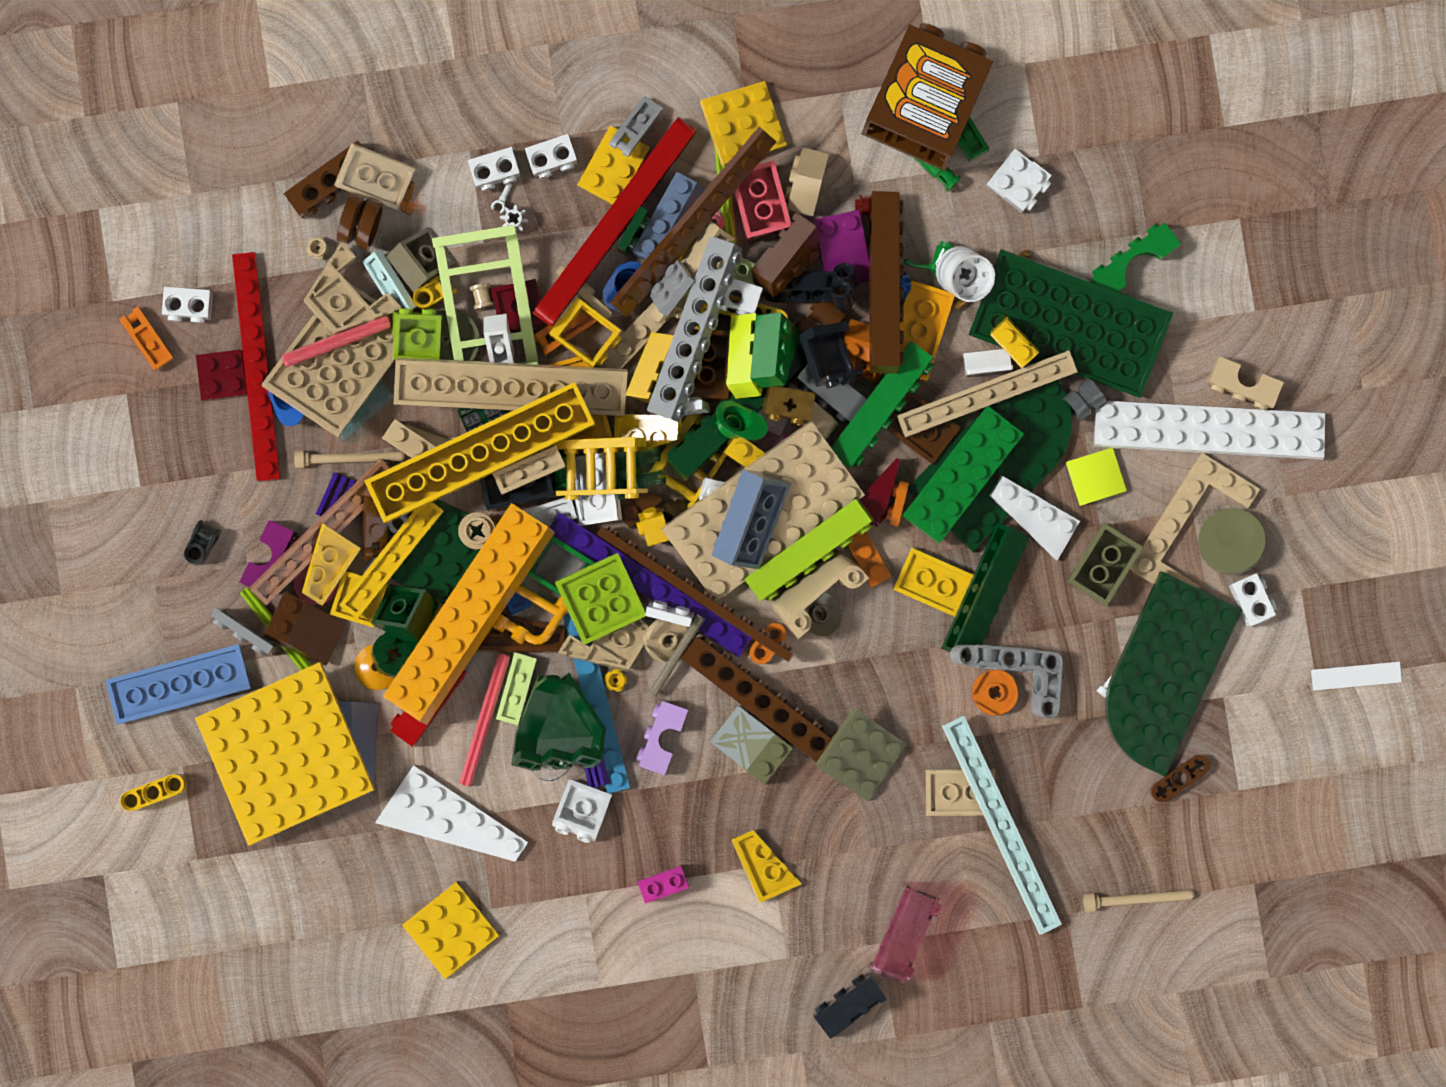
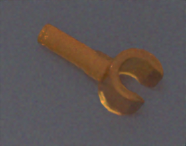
M410 181L407 194L401 202V211L408 215L412 214L416 206L415 203L410 201L415 182Z

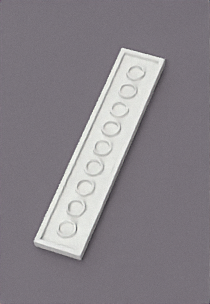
M1106 401L1099 408L1095 409L1094 447L1323 460L1325 450V413Z

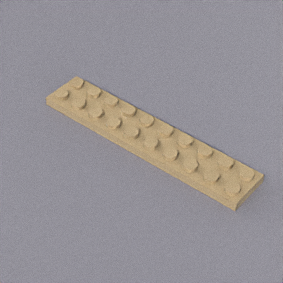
M396 357L394 404L516 410L576 382L591 414L624 416L628 371L627 369Z

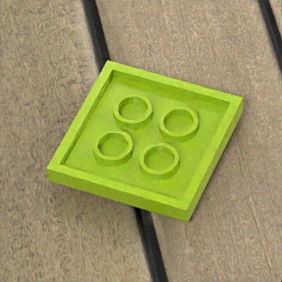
M618 553L555 581L583 645L645 617L644 608Z

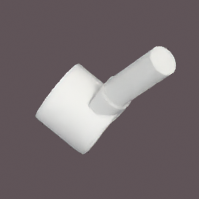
M506 184L499 200L492 203V210H494L496 203H501L502 210L500 214L505 211L506 197L512 184Z

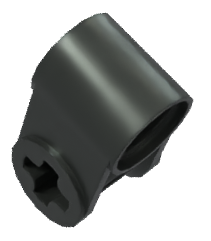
M199 520L184 550L185 559L195 566L203 564L216 544L221 530H215L205 525L204 521ZM196 548L200 549L201 557L198 560H191L190 552Z

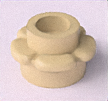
M322 237L310 239L307 247L308 255L313 256L315 259L324 258V255L329 252V245L326 244L327 241Z

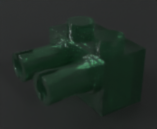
M658 447L636 452V489H648L647 487L666 484V477L658 478L665 475L663 469L644 474L642 468L643 464L659 462L661 460L660 454L653 456V454L659 453ZM622 449L615 452L616 489H627L626 452ZM618 494V498L624 499L625 494Z

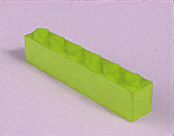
M856 498L745 578V581L760 601L766 598L769 602L779 594L777 590L783 585L786 588L790 587L798 581L796 576L801 572L806 575L815 569L814 563L819 559H822L823 562L835 554L833 549L839 545L841 548H844L854 541L851 536L857 532L862 535L872 528L870 523L874 519L860 499Z

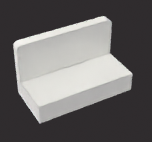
M1004 349L963 354L966 377L1006 373L1013 370L1010 355Z

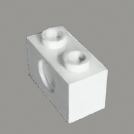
M733 279V283L728 287L725 295V305L720 310L727 311V308L735 310L736 315L755 313L763 288ZM737 291L741 293L743 298L739 303L730 301L729 295L732 292Z
M507 314L484 317V337L489 361L514 363V348Z

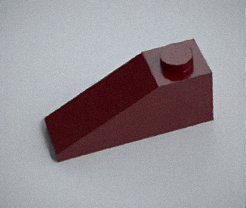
M898 458L864 493L865 496L860 498V501L874 519L870 523L871 526L874 524L878 527L886 518L883 513L887 509L900 460Z

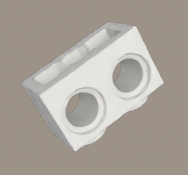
M568 134L525 148L534 178L538 176L540 179L547 178L553 175V171L561 169V172L568 171L574 168V164H577ZM560 149L569 151V156L564 160L558 159L556 156ZM539 156L547 158V164L543 167L535 165V160Z
M512 147L468 160L477 189H482V191L495 188L494 184L503 182L504 185L517 181L516 178L520 177ZM503 162H510L512 164V169L507 173L500 171V165ZM483 168L490 170V175L486 179L478 177V172Z
M164 287L162 315L168 317V321L181 322L182 318H190L192 323H204L205 320H211L213 292L210 290ZM175 299H180V309L176 311L171 310V302ZM197 301L204 302V309L201 312H194L193 306Z
M1255 573L1229 585L1238 607L1242 609L1241 614L1247 627H1251L1276 615L1274 612L1277 609L1272 597L1268 598L1264 590L1267 589V585L1262 576L1258 577V574ZM1247 582L1252 583L1255 587L1252 595H1248L1244 591V586ZM1257 603L1264 606L1262 616H1257L1254 613V606Z

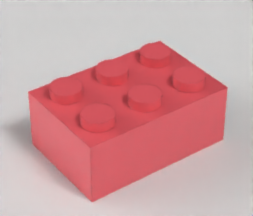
M775 161L758 164L734 192L747 242L778 234L782 230L787 231L791 226Z

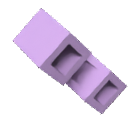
M662 701L661 705H655L652 717L656 718L653 727L648 725L644 736L648 740L646 747L640 748L636 759L640 761V767L662 775L666 774L673 753L661 748L659 736L666 729H674L681 732L688 712L687 709Z

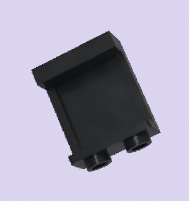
M847 321L812 327L799 335L816 387L826 386L829 389L838 386L841 382H844V385H849L856 382L857 377L864 373L863 369L854 370L842 336L843 333L850 330Z

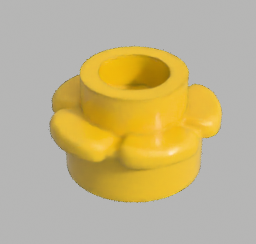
M613 669L612 672H608L605 675V685L609 690L619 692L627 684V676L621 670Z

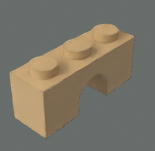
M1223 357L1216 359L1207 384L1211 385V390L1224 394V391L1233 394L1232 398L1245 403L1246 400L1253 402V407L1266 411L1267 408H1274L1284 382L1261 374L1253 387H1246L1238 379L1240 364Z

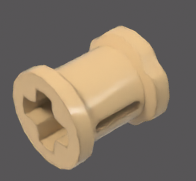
M482 283L470 287L476 304L474 310L494 306L488 289L490 283Z

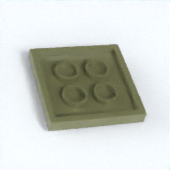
M853 708L815 766L869 801L907 744Z

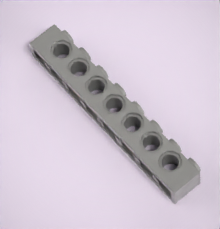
M712 236L709 237L694 278L695 281L690 289L647 411L678 423L685 415L687 399L693 393L694 380L701 371L704 352H707L709 349L711 333L717 327L719 311L725 305L727 289L731 286L734 279L733 272L742 257V248L736 244ZM723 260L722 268L717 270L718 262ZM712 282H715V288L712 291H709L710 284ZM707 303V310L701 313L702 306ZM699 325L700 330L696 335H694L693 330L696 326ZM689 347H692L691 354L688 357H686V350ZM684 369L683 376L678 379V372ZM675 390L676 396L670 401V394Z

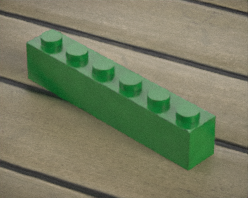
M912 341L903 351L904 363L903 366L899 367L897 374L887 373L831 447L840 461L850 469L854 466L857 468L865 459L863 453L867 448L872 449L879 440L877 437L881 429L887 430L893 421L890 417L895 411L900 412L907 403L904 400L909 392L913 394L921 384L918 381L923 374L927 376L935 365L932 363L934 358Z

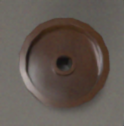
M351 193L340 218L337 241L349 244L355 238L356 246L368 251L373 244L380 224L383 202L371 199L365 206L363 196Z

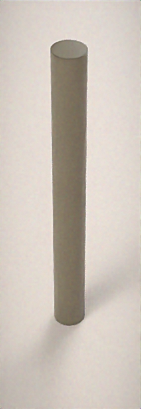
M696 615L649 691L652 695L657 697L704 622L705 618L701 615Z

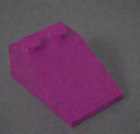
M859 210L814 219L813 224L817 226L823 271H833L836 265L845 262L853 266L857 283L869 281V259Z

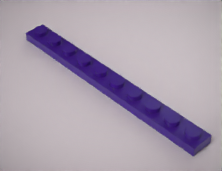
M559 512L549 528L555 532L553 536L594 563L618 553L634 589L652 601L659 600L666 602L667 606L670 607L682 606L690 609L689 612L694 613L693 620L697 614L701 615L705 620L698 631L736 656L740 657L751 640V637Z

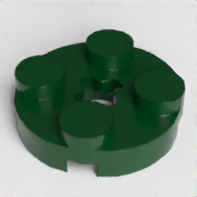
M385 632L377 638L371 649V658H373L376 669L385 676L396 677L417 646V643L400 640ZM389 650H398L400 657L392 659V654L389 653Z

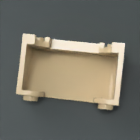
M833 550L835 554L824 562L820 559L815 564V569L799 577L798 581L785 589L773 601L772 608L774 613L797 640L811 627V618L804 609L838 581L841 586L845 585L847 588L854 589L869 579L863 570L842 551Z

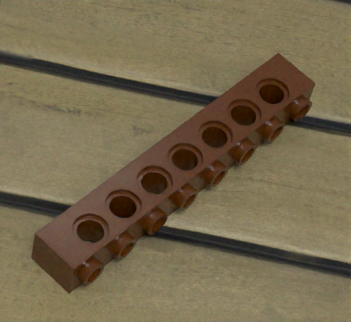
M705 636L702 639L697 637L681 659L817 762L835 735L827 736L822 732L824 729L822 725L815 720L810 723L804 718L805 712L797 706L792 709L785 704L788 699L778 692L774 695L768 691L769 685L760 678L757 681L749 676L751 671L742 664L738 667L731 662L733 658L722 650L718 653L712 647L715 644ZM706 653L713 654L716 659L714 665L710 667L702 663V657ZM724 667H730L733 670L734 676L731 680L726 681L721 678L720 671ZM742 681L751 683L752 691L749 694L745 695L739 691L738 687ZM767 695L770 698V705L767 708L763 709L757 705L759 696ZM785 709L788 712L789 717L787 721L779 722L776 720L775 714L777 710ZM797 723H804L806 725L807 732L805 735L797 736L794 733V726ZM822 737L825 740V747L822 750H815L813 748L812 741L814 738Z

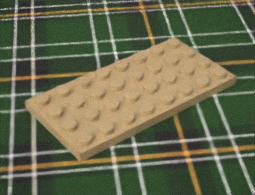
M809 421L744 468L791 483L760 567L853 500L865 496L812 421ZM743 470L661 528L707 592L716 597L714 599L715 602L745 582V578L757 570L731 566L712 556L715 541L719 536L722 522L726 517L731 498L735 493L738 479Z

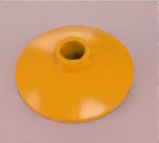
M369 645L362 649L355 659V675L358 681L369 689L382 690L388 688L395 677L385 676L379 671L376 672L372 669L374 662L373 658H371V649L373 645ZM389 650V653L392 654V659L398 657L393 650Z

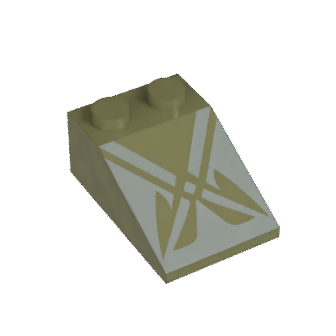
M739 706L736 707L710 741L764 785L793 749Z

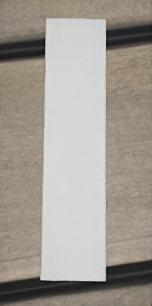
M1400 662L1311 670L1313 690L1402 682Z

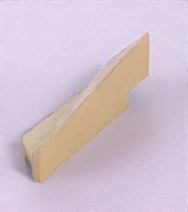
M711 220L695 237L681 261L685 264L693 279L696 276L710 236L730 243L735 239ZM723 260L718 262L717 270L724 264ZM692 285L667 317L659 312L656 305L651 312V316L660 324L664 323L665 319L671 317L680 318Z

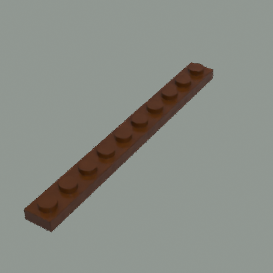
M761 127L755 130L610 301L616 309L627 317L632 313L665 274L667 268L678 259L775 145L776 140Z
M610 526L607 530L601 527L597 535L788 663L793 658L794 654L790 652L792 648L782 641L777 644L771 640L773 635L763 628L760 631L752 627L754 622L743 615L741 618H738L732 614L734 612L733 608L724 602L720 606L713 601L716 598L706 590L702 593L695 589L697 584L686 577L681 580L675 576L676 570L667 564L663 568L656 563L658 558L649 552H646L645 555L637 550L639 548L637 544L629 539L624 542L618 538L620 533Z

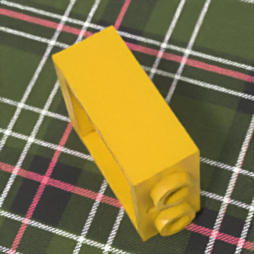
M578 297L549 333L552 338L590 367L594 368L597 365L601 367L608 358L606 353L610 347L615 349L622 340V337H620L622 332L619 328ZM581 310L612 332V335L593 359L562 337Z

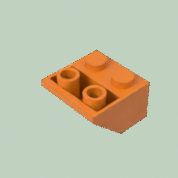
M851 319L849 323L850 330L846 332L844 342L854 370L863 369L864 373L858 376L859 378L878 383L881 373H869V325Z

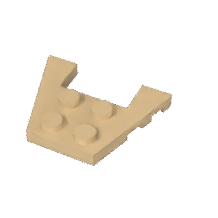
M342 242L304 298V303L333 335L377 318L392 315L393 312H399V308H401L388 292L369 306L339 272L356 259V256Z
M639 619L594 640L590 647L583 645L581 641L568 635L558 654L628 671L644 646L643 636L649 627L642 619Z

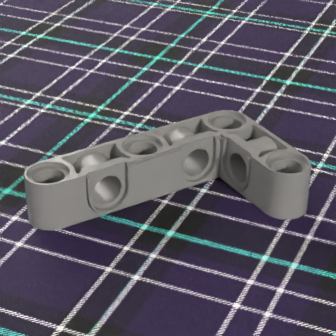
M956 645L951 649L950 659L956 665L973 666L974 668L1032 672L1031 711L1033 715L1045 719H1051L1058 715L1063 660L1058 653L1039 651L1038 649L991 645ZM963 650H965L967 654L965 660H963L961 657V653ZM1006 653L1009 656V661L1007 664L1004 662V656ZM1048 657H1050L1051 659V665L1049 667L1046 665V660ZM1045 703L1048 706L1046 713H1044L1043 711V705Z

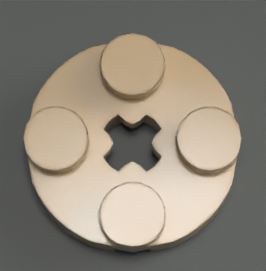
M656 620L649 626L643 636L646 651L658 662L668 661L688 628L668 621ZM671 635L670 643H663L664 637Z

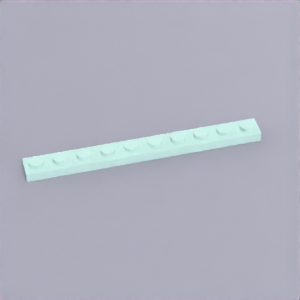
M960 716L942 725L1038 933L1042 935L1062 925L965 716Z

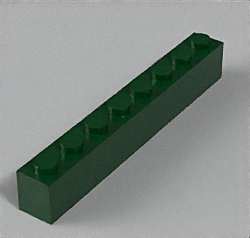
M800 338L798 339L786 384L778 387H785L808 364ZM763 388L761 396L736 399L733 395L729 400L723 399L721 402L733 401L758 413L763 408L766 388ZM716 412L713 415L707 414L700 421L702 426L699 429L689 431L683 438L685 442L680 447L675 445L667 453L669 457L666 463L685 482L730 440L719 431L716 425Z

